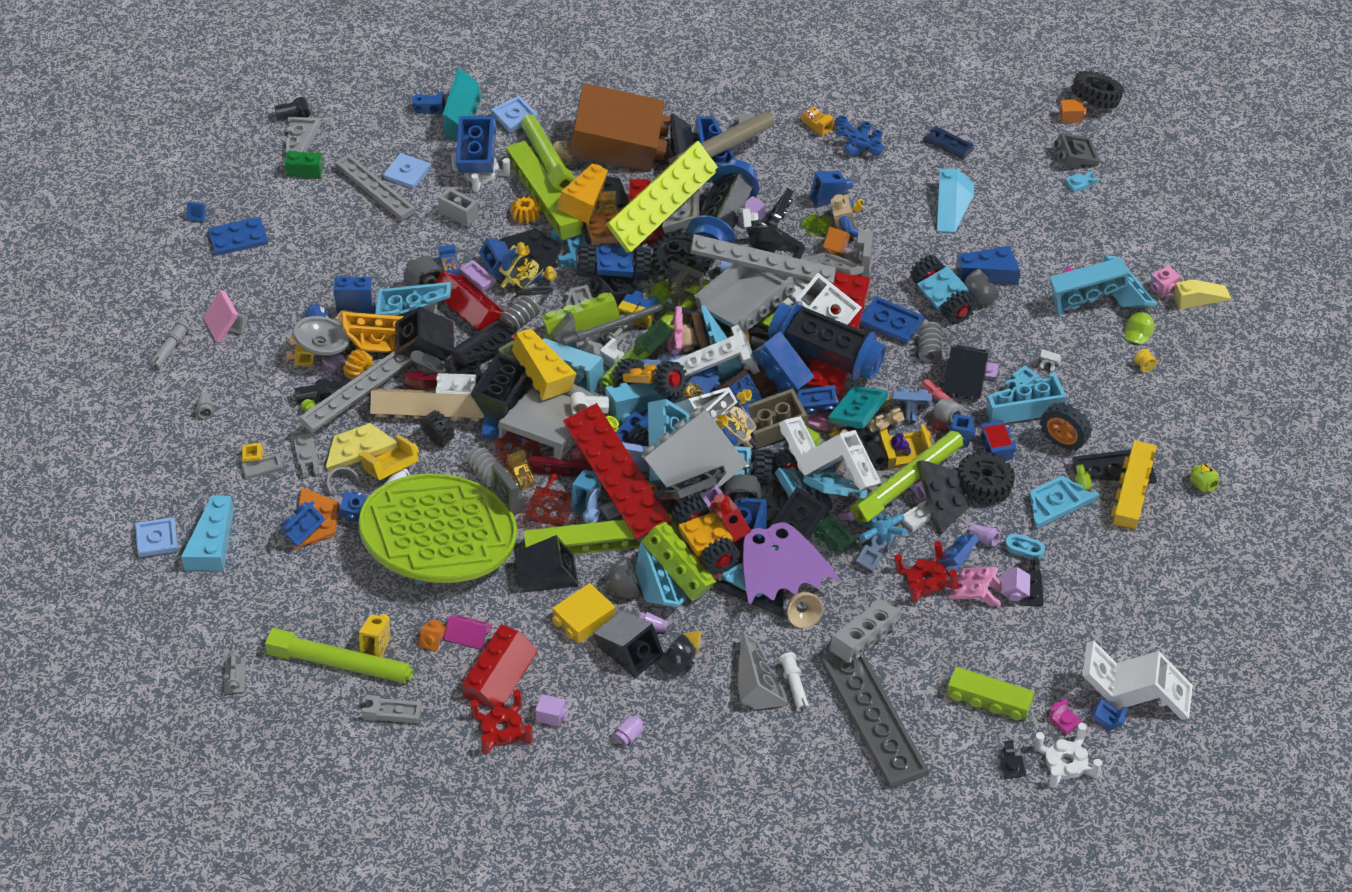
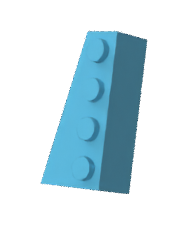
M1122 258L1112 259L1050 277L1052 299L1058 315H1064V311L1070 308L1075 310L1080 307L1079 304L1088 300L1093 302L1103 293L1108 295L1129 285L1128 272Z
M546 338L543 339L576 372L575 384L591 393L600 386V378L604 375L603 357Z
M1056 373L1049 374L1048 378L1042 379L1040 377L1034 379V383L1028 385L1023 383L1018 385L1016 389L1011 390L1008 388L988 395L986 413L990 422L1004 420V423L1041 418L1046 409L1053 403L1057 402L1059 404L1064 402L1066 404V395Z
M622 383L617 388L608 386L606 387V397L609 398L608 414L616 418L619 425H621L634 411L645 416L648 413V402L663 400L667 396L657 393L658 391L654 389L656 385H653V383H635L631 385Z
M667 399L648 402L649 445L653 444L654 446L659 442L661 435L673 431L676 423L689 418V413ZM649 466L650 482L660 488H666Z
M211 496L181 556L184 570L224 571L234 513L231 496Z

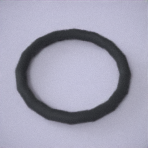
M537 287L516 291V295L547 294L553 292V288Z

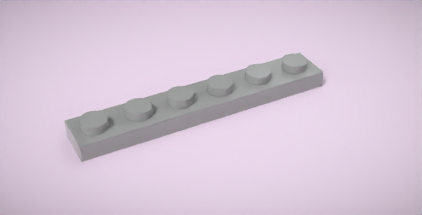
M350 154L335 162L337 169L401 221L416 213L413 205Z

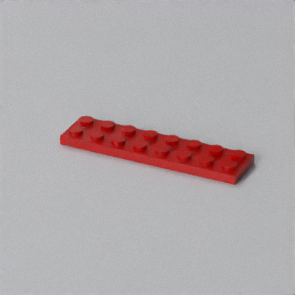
M835 272L834 283L832 284L862 307L848 324L859 329L871 278ZM833 306L830 308L831 313L835 315L840 313L838 307ZM812 358L809 370L814 375V378L805 384V388L835 385L836 393L843 394L848 372Z
M597 403L563 420L566 429L637 542L644 539L655 526L664 522L668 525L672 524L669 515L660 501L655 499L653 490Z

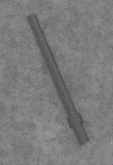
M659 303L590 329L578 330L573 335L562 338V343L567 345L575 341H584L589 336L663 310V305Z

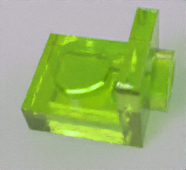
M813 212L801 221V225L817 236L828 230L830 216L826 214L821 218Z
M667 280L650 287L652 295L659 299V303L673 298Z

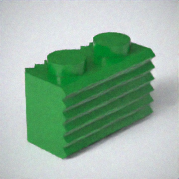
M287 151L285 158L287 176L321 179L324 170L322 153Z

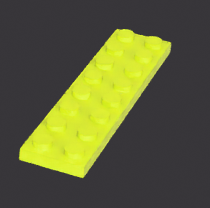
M695 142L615 215L606 226L627 253L633 251L716 173V164L700 142Z

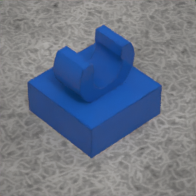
M188 201L186 220L204 222L206 219V203Z

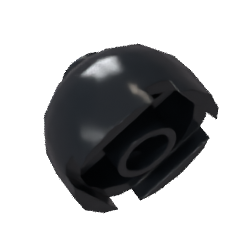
M681 634L657 662V665L668 674L677 675L684 670L689 672L695 665L693 661L696 655L695 647L689 638Z

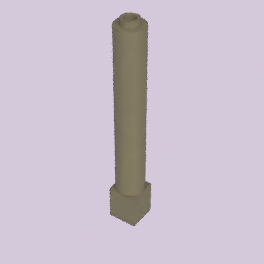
M764 111L701 143V145L712 158L773 127L774 118L769 112ZM684 152L668 159L670 165Z

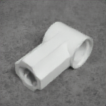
M575 392L570 397L573 414L595 403L599 405L604 414L608 413V397L586 396L582 392Z

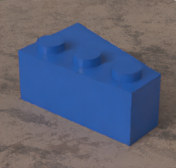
M1010 246L957 255L956 271L962 282H965V279L971 272L980 269L988 277V282L1019 285L1020 269Z

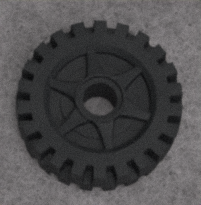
M1085 70L1083 72L1079 71L1076 74L1071 91L1073 95H1076L1075 97L1081 98V101H1086L1089 105L1093 104L1095 107L1113 109L1118 107L1124 93V87L1117 83V80H1112L1110 76L1106 77L1103 73L1101 75L1099 72L1094 73L1093 71L1088 72Z
M980 451L979 455L977 452H973L972 455L968 454L966 458L963 457L960 461L957 471L964 494H968L970 500L976 498L975 502L978 503L982 500L983 504H987L988 501L990 504H995L996 501L1000 503L1002 499L1005 500L1010 495L1015 481L1014 469L1011 468L1009 462L1005 463L1006 459H999L997 454L993 457L990 452H987V455L984 454V451Z

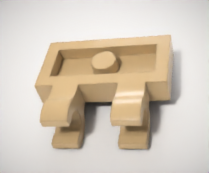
M900 408L893 409L884 416L881 414L874 417L873 420L868 422L867 430L871 432L883 430L893 423L897 424L904 421L902 412L899 413Z

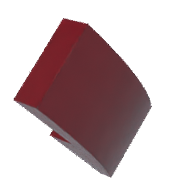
M423 371L404 374L405 386L411 390L436 391L438 374L423 376Z

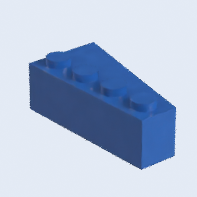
M696 117L694 128L696 142L699 141L701 144L722 133L714 117ZM729 149L711 158L717 167L726 164L728 161L735 160L732 150Z

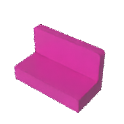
M454 614L448 618L444 639L482 649L486 634L491 632L493 624Z

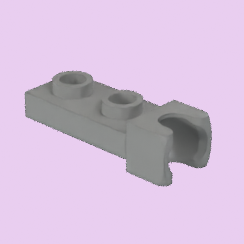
M374 695L365 696L366 707L368 708L362 709L363 720L419 723L422 702L384 699Z

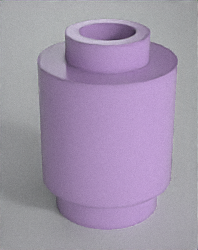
M629 715L615 730V740L623 746H627L628 743L631 744L644 730L643 721L637 716Z

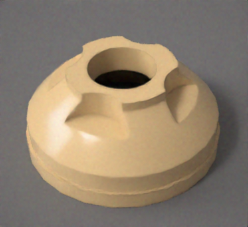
M801 592L789 600L786 608L787 617L794 626L809 628L820 620L823 614V605L816 595L809 592ZM799 602H807V607L803 611L796 609Z

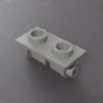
M634 321L603 331L599 336L606 344L613 338L617 340L618 344L635 328L633 326Z
M231 652L228 659H225L224 694L245 692L246 658H241L238 652Z

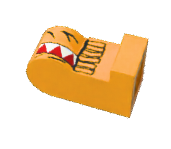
M811 107L801 114L802 122L822 137L833 130L834 117L829 114L826 116L820 113L816 107Z

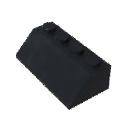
M670 114V140L674 157L696 142L695 132H692L690 124L675 114Z
M497 353L472 390L471 396L485 417L499 422L513 408L527 386L529 377L525 373V367L521 366L519 361Z

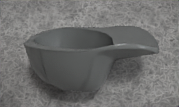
M418 350L413 351L410 355V359L417 363L418 371H423V376L444 373L446 371L442 362L434 355Z

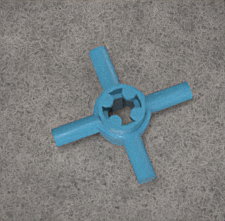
M900 513L892 518L889 515H877L871 521L859 523L858 526L870 528V530L860 535V540L865 542L877 535L876 543L883 544L885 540L887 543L892 542L894 539L893 534L906 536V529L894 526L905 519L904 515Z

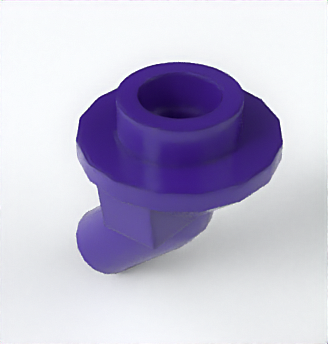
M896 433L891 439V446L894 451L898 452L901 450L904 452V455H910L911 449L904 435Z

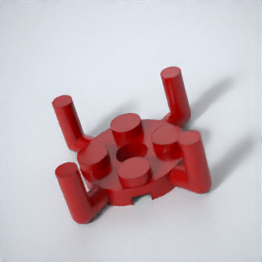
M941 541L934 542L935 558L933 561L919 559L910 569L904 568L901 554L894 556L896 572L907 576L911 601L913 603H917L922 595H931V592L934 591L940 592L945 587L954 590L959 587L957 570L951 569L949 571L950 580H948L945 565L938 562L943 556ZM926 576L932 577V578H929V579H927V580H924V579H923V578L926 577Z
M516 689L513 691L514 704L510 709L496 706L486 715L479 712L477 700L470 702L472 718L482 722L481 730L483 735L481 736V747L483 754H489L494 745L503 746L504 744L514 743L518 739L528 744L533 742L532 726L530 724L525 725L523 732L522 717L518 714L522 707L520 690ZM502 723L508 726L506 729L499 730L496 728L499 724Z

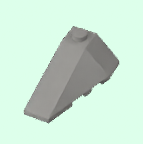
M743 632L740 641L738 691L741 702L756 710L785 706L787 699L781 684H775L772 677L776 674L765 663L768 659L756 639Z

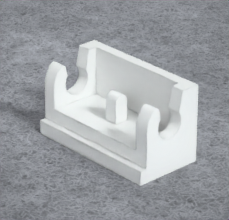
M438 373L436 393L471 395L472 390L476 386V375Z

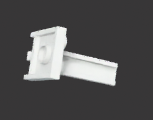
M739 325L731 327L734 336L672 361L683 365V369L687 371L685 375L688 377L739 356L747 370L750 369L752 374L760 372L751 353L753 351L750 343Z

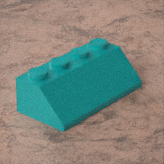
M459 68L457 69L443 112L445 139L457 140L459 116H475L474 112H478V101L482 99L479 83Z

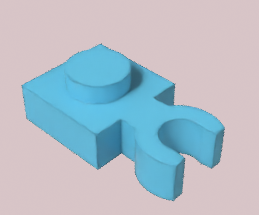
M1090 171L1085 176L1079 173L1065 178V183L1073 193L1088 189L1090 184H1097L1099 178H1091L1094 176V172Z
M1023 366L1012 374V379L1006 381L1005 389L1009 387L1016 389L1020 384L1025 383L1028 385L1034 383V379H1037L1039 376L1027 366Z

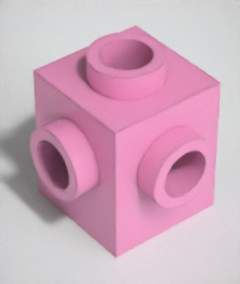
M1167 266L1152 274L1150 288L1163 298L1168 294L1174 293L1175 284L1180 282L1181 276L1170 266Z

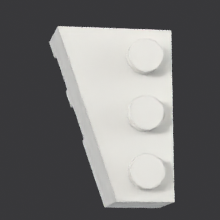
M728 387L675 403V405L689 414L696 408H704L715 421L718 420V415H723L737 403V400Z

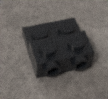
M595 272L590 282L591 290L596 291L599 295L611 292L617 305H620L627 293L632 295L635 290L643 291L631 277L596 275Z

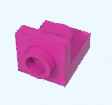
M1067 699L1054 703L1050 708L1049 720L1065 735H1068L1082 723L1068 709L1069 701Z

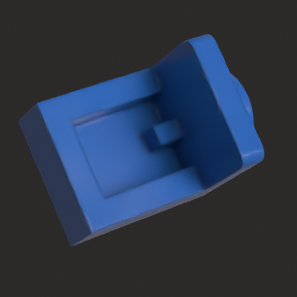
M1100 699L1092 712L1091 718L1106 729L1113 730L1117 726L1121 727L1126 721L1125 714L1128 709L1123 707L1117 710L1105 700Z

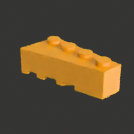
M592 163L561 191L557 209L589 223L604 188L608 170Z

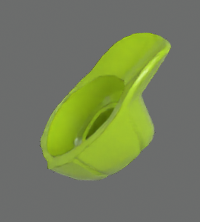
M1144 312L1133 314L1125 327V340L1136 344H1144L1154 332L1155 326L1152 317Z

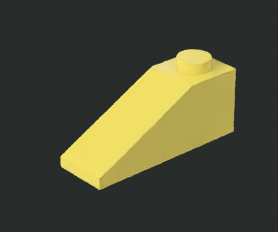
M1194 279L1176 282L1173 295L1179 310L1232 299L1226 286Z

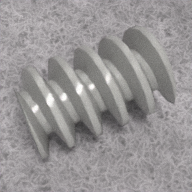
M523 296L515 304L511 305L510 308L506 309L505 312L501 313L500 321L513 330H519L520 326H524L525 322H529L530 318H534L535 314H539L541 310L534 299L529 296Z
M927 322L918 329L919 357L923 362L937 363L942 359L941 326L938 323Z
M473 448L467 453L466 462L478 474L486 486L491 487L492 464L496 463L497 460L493 458L486 448Z

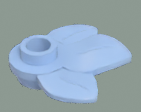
M600 488L595 489L589 497L587 509H585L583 514L585 524L597 523L599 506L604 505L602 502H598Z

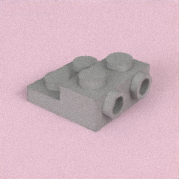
M859 230L858 237H854V248H857V250L853 251V260L857 264L864 266L863 273H861L862 276L869 277L873 231Z

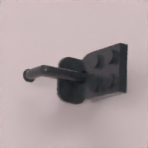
M789 188L785 190L772 208L767 221L760 219L751 221V227L747 228V233L755 249L774 253L780 244H783L795 251L793 258L801 259L805 251V245L777 228L780 219L783 220L787 214L786 208L788 209L793 201L791 198L793 190Z

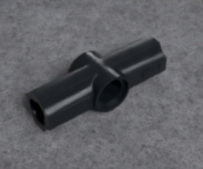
M319 379L314 385L294 388L297 404L302 403L306 399L320 403L348 384L351 379L330 382L328 379Z
M847 426L846 430L848 432L856 430L873 467H883L888 457L876 442L875 434L868 431L866 427L863 429Z

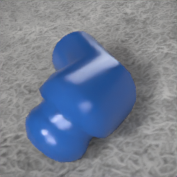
M849 143L844 146V150L849 156H857L867 148L860 145L853 147Z

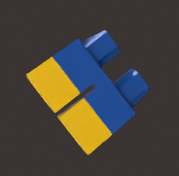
M636 290L632 295L627 293L618 306L619 315L624 314L626 316L659 304V298L651 296L648 300L644 299V294ZM658 312L636 319L634 321L635 325L650 329Z

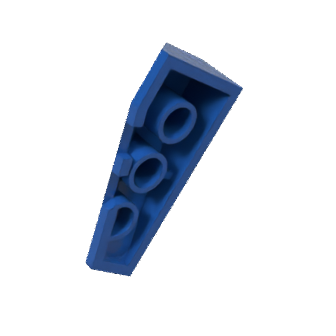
M744 498L740 502L734 503L750 529H767L766 499ZM733 516L729 518L731 524L736 522ZM754 535L752 538L753 542L759 544L763 535Z

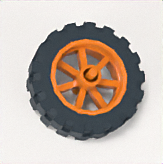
M1057 402L1053 403L1040 418L1041 431L1045 433V437L1050 439L1051 443L1068 451H1072V449L1076 451L1082 448L1090 438L1092 428H1090V421H1087L1086 415L1082 414L1081 410L1077 407L1075 409L1071 404L1066 405L1064 402L1059 404Z

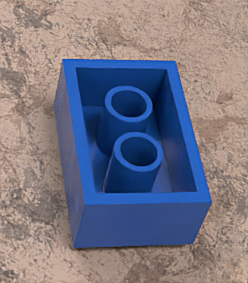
M459 116L456 151L458 173L494 172L497 127L494 116Z
M781 331L751 352L756 363L762 366L766 376L774 382L779 393L792 388L794 391H797L814 378V375Z

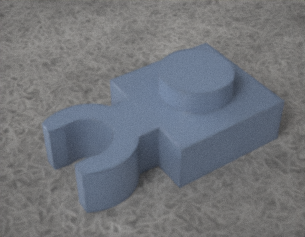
M877 535L872 538L871 547L865 545L855 562L872 573L883 556L879 551L883 550L887 544L885 540L882 545H877Z

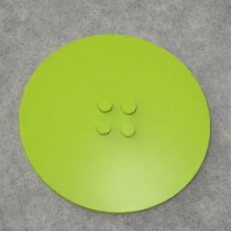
M430 473L402 477L386 483L374 491L362 506L359 517V533L367 551L388 569L405 577L420 581L455 583L482 577L500 567L514 550L517 538V523L513 513L509 511L508 505L503 503L487 487L458 476Z

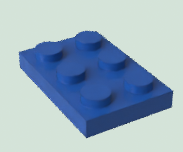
M260 216L208 228L215 256L268 245Z
M875 296L863 312L860 325L908 344L923 324L925 316Z

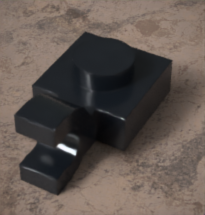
M1013 740L1004 741L1005 747L1003 751L1005 757L1001 758L1000 763L1005 779L1026 777L1022 755L1015 756Z

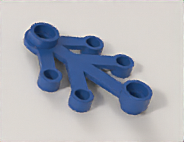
M839 115L835 119V133L839 136H846L849 144L868 147V152L873 155H880L884 151L885 147L880 142L883 135L881 130L874 129L871 135L873 140L868 138L872 125L870 122L862 121L860 132L849 124L846 116Z

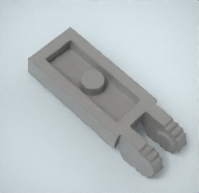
M312 433L293 436L303 478H307L308 471L306 467L313 466L315 476L319 475V463Z

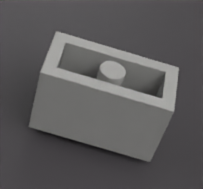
M448 188L438 197L439 212L467 227L479 217L477 201L462 193Z

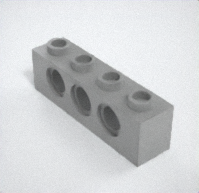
M880 599L835 633L829 650L848 663L854 658H859L867 648L870 649L876 641L882 640L889 631L897 628L900 611Z

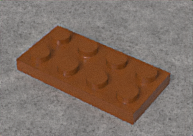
M608 209L600 213L593 211L589 223L584 222L591 244L618 243V240L606 226L619 213L618 210Z

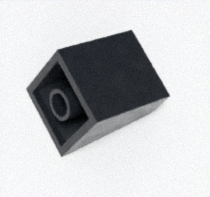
M419 306L395 322L396 354L410 356L413 351L418 350L434 355L439 360H444L450 356L451 349L454 348L453 321Z
M953 344L950 349L943 391L947 392L948 396L958 397V394L966 395V399L977 400V397L981 398L991 351Z
M557 535L514 552V566L517 570L516 582L526 592L579 586L575 556Z
M623 610L593 632L598 647L635 678L659 660L664 653L653 623Z

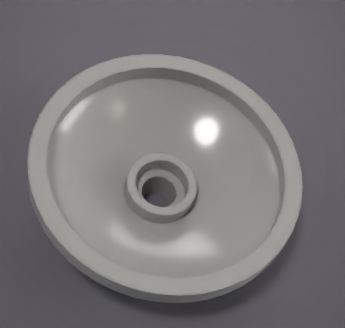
M310 316L301 319L296 323L293 332L296 342L303 349L323 356L342 352L347 348L350 340L343 331L341 323L323 316Z

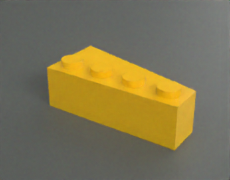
M531 328L516 333L512 351L520 365L525 367L526 375L533 380V386L536 390H539L542 401L571 391L576 372Z
M1134 440L1130 456L1125 457L1123 468L1126 469V472L1121 473L1119 484H1122V488L1117 489L1115 496L1118 504L1113 505L1111 516L1114 517V525L1132 529L1137 528L1157 445Z

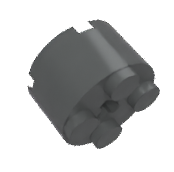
M429 255L415 260L411 259L406 264L404 282L408 286L435 284L443 270Z
M738 474L732 476L723 484L722 493L727 494L734 503L740 502L744 498L761 499V486L756 476Z

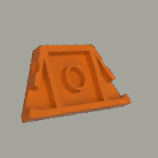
M301 488L299 505L305 501L309 503L313 500L315 502L313 506L326 520L299 546L296 547L294 545L295 550L301 549L304 545L310 543L313 545L323 539L336 536L339 510L338 501L306 488Z

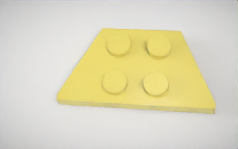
M369 423L334 436L326 467L328 472L338 467H346L360 462L358 454L363 451L368 452L372 456H377L397 449L398 445L396 440Z

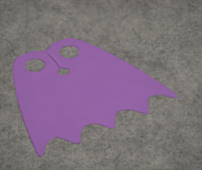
M776 523L768 529H751V532L745 535L743 567L747 598L750 604L759 593H763L771 600H774L777 591L782 588L797 594L802 583H808L819 589L821 580L824 577H830L840 582L838 575L817 549L799 531L787 523ZM778 529H785L788 531V536L781 539L776 536V531ZM756 534H761L765 537V542L756 544L752 538ZM777 545L779 549L773 550L772 546Z

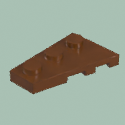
M699 312L691 313L689 325L695 328L699 342L698 351L708 347L710 342L708 335L704 334V319L700 318Z

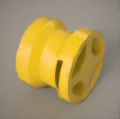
M1143 349L1134 356V362L1136 365L1141 366L1140 369L1144 373L1154 369L1157 365L1156 358L1151 356V352L1148 349Z

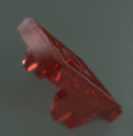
M509 433L502 438L497 437L493 440L502 463L509 473L514 472V468L521 465L520 469L525 468L523 467L524 464H527V467H529V460L526 461L524 456L530 450H533L532 456L542 457L539 442L524 436ZM516 438H524L531 444L523 446L518 444ZM510 440L512 444L511 450L505 452V444ZM520 447L524 450V453L517 456L513 453V449ZM514 457L515 459H518L520 463L512 462L511 460H509V458Z
M536 486L525 515V520L558 527L564 526L565 523H568V516L570 517L572 493ZM555 499H560L564 505L557 504ZM547 502H553L555 504V506L550 509L544 507L545 503ZM538 507H542L544 510L543 515H539L536 512ZM555 510L563 511L557 517H549L550 513Z

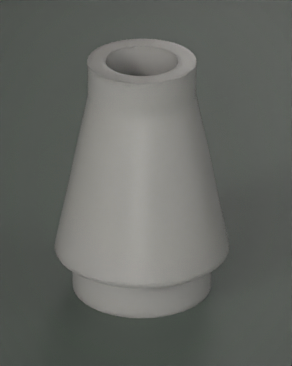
M204 392L199 395L196 413L202 419H209L214 414L215 408L210 394Z

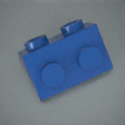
M710 367L694 374L684 388L686 392L688 388V393L692 391V396L694 397L707 394L711 390L716 391L721 384L719 379L722 373L714 367Z
M835 385L797 390L798 399L807 415L815 414L818 411H824L825 413L833 412L839 404Z
M963 534L959 536L938 561L940 564L945 565L947 575H949L951 569L957 570L972 553V548L979 541L976 534Z

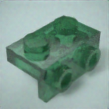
M660 319L655 325H651L643 335L636 338L633 353L636 356H639L644 351L651 353L674 333V330Z
M831 515L821 521L813 532L816 538L821 539L830 551H834L838 556L856 545V538Z

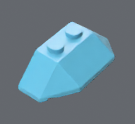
M1105 255L1103 262L1117 259L1118 257ZM1126 267L1129 285L1110 294L1118 300L1117 303L1123 308L1155 307L1157 305L1155 299Z
M641 542L635 572L645 601L679 607L687 598L685 592Z

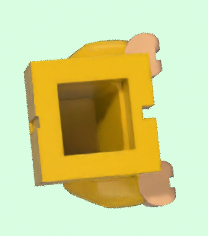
M290 335L289 343L291 345L295 344V354L288 351L286 354L287 360L294 359V365H313L315 354L303 349L296 342L294 335Z

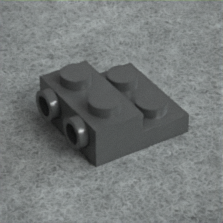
M1060 133L1054 141L1053 147L1058 150V160L1063 163L1064 167L1079 169L1082 164L1098 166L1100 163L1090 137Z
M499 461L492 464L491 491L503 503L508 505L509 511L513 515L523 511L526 498L524 493L519 491L518 483L509 476L508 470L503 468Z

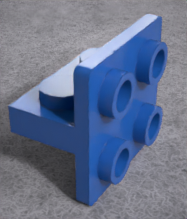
M313 500L309 503L305 501L293 511L295 513L294 516L290 515L279 524L281 529L278 532L280 534L284 533L296 547L326 520L313 506L315 504Z

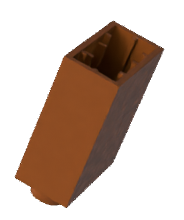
M583 83L568 155L651 172L654 159L663 161L667 147V140L659 139V135L667 137L670 127V116L663 115L665 101Z

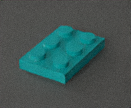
M853 386L829 415V423L864 429L888 398V391Z

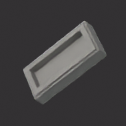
M279 453L262 457V460L241 463L246 480L284 470Z

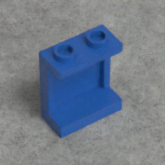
M335 277L333 291L337 314L342 310L353 313L375 314L376 303L373 302L371 289L372 277Z

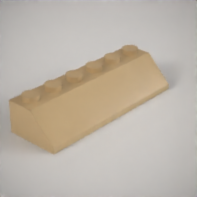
M378 388L371 391L370 413L375 414V417H387V414H394V418H406V415H413V419H422L436 410L440 414H444V417H451L453 421H462V417L470 418V421L478 422L481 421V418H484V414L471 395L438 394L436 391Z

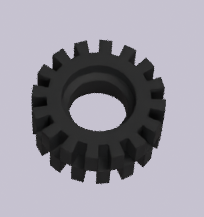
M432 411L420 421L421 427H423L422 430L426 433L425 436L429 437V440L437 444L438 447H443L455 436L454 428H451L452 424L439 411Z

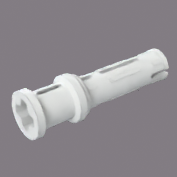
M789 652L782 654L778 661L784 670L783 677L788 680L797 712H801V707L803 711H806L810 706L800 680L801 669L797 667L796 654Z

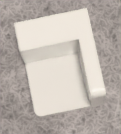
M615 338L611 339L600 350L603 364L610 368L625 354L617 349V340Z

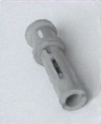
M181 320L176 321L174 329L167 334V340L149 362L151 367L154 368L157 365L156 369H160L175 346L182 343V338L191 330L187 323Z

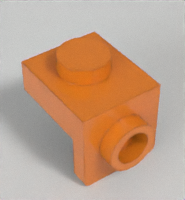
M429 620L421 628L419 647L438 651L440 639L445 635L447 625L439 620Z

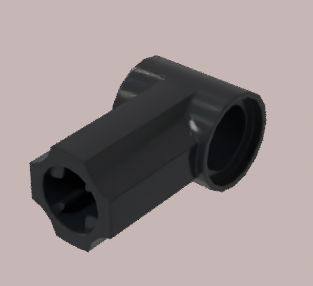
M304 97L295 98L292 103L274 106L277 120L288 117L308 118L310 116L308 101Z

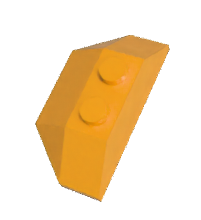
M352 312L341 313L343 331L359 350L392 353L396 350L395 322L404 316Z

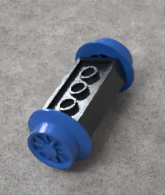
M741 160L728 161L726 164L720 165L715 169L716 173L712 176V188L699 216L693 218L688 225V235L692 234V238L696 234L736 244L734 227L738 222L737 209L745 208L746 201L752 196L756 198L760 190L755 169L750 164Z
M800 301L794 306L781 303L771 320L768 330L769 338L781 331L795 351L851 373L853 381H857L861 376L873 380L882 365L887 348L885 344L876 341L875 332L866 333L803 307V303Z

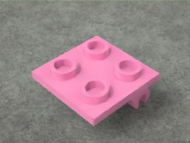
M963 568L958 577L959 587L955 590L952 589L949 598L953 600L982 599L989 606L994 607L996 605L999 608L1001 605L1000 600L995 598L987 589L990 585L997 592L1001 593V581L995 576L998 568Z

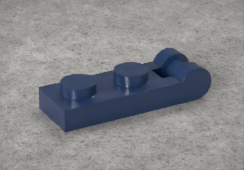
M934 126L930 133L923 137L924 142L934 144L962 159H965L974 149V144L937 126Z

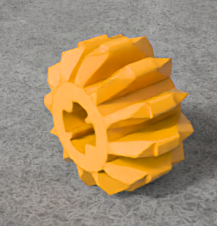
M522 196L521 199L516 198L512 202L510 214L514 222L519 221L520 225L526 222L528 225L529 221L535 223V220L539 219L540 206L537 200L532 199L531 196L527 198Z
M357 349L352 351L345 361V366L343 367L344 375L351 380L361 375L373 365L372 356L363 350Z

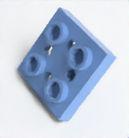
M898 388V391L893 393V403L906 404L905 421H910V414H912V422H917V406L931 405L932 393H928V390L918 389L917 392H909V389Z

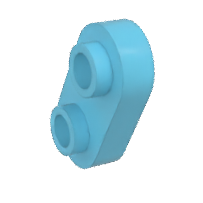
M1019 534L1009 535L1006 539L1005 547L1012 554L1034 560V558L1041 559L1044 556L1045 546L1038 540Z

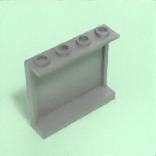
M732 264L694 296L698 309L705 305L712 317L730 327L739 325L745 334L796 290L792 277L784 281L767 271Z
M533 387L530 391L526 392L525 396L517 402L513 409L508 411L504 418L500 419L498 423L499 438H502L510 431L554 447L553 457L561 460L575 444V441L563 424L564 419L573 415L570 397L560 394L542 401L539 390Z
M704 408L694 409L689 414L690 417L676 423L673 431L664 433L659 437V442L654 446L651 444L643 450L644 454L641 457L645 459L665 487L724 466L726 474L717 484L720 487L747 465ZM701 491L694 493V497L696 498L697 496L700 498L699 493ZM683 498L675 499L679 506V502H685Z

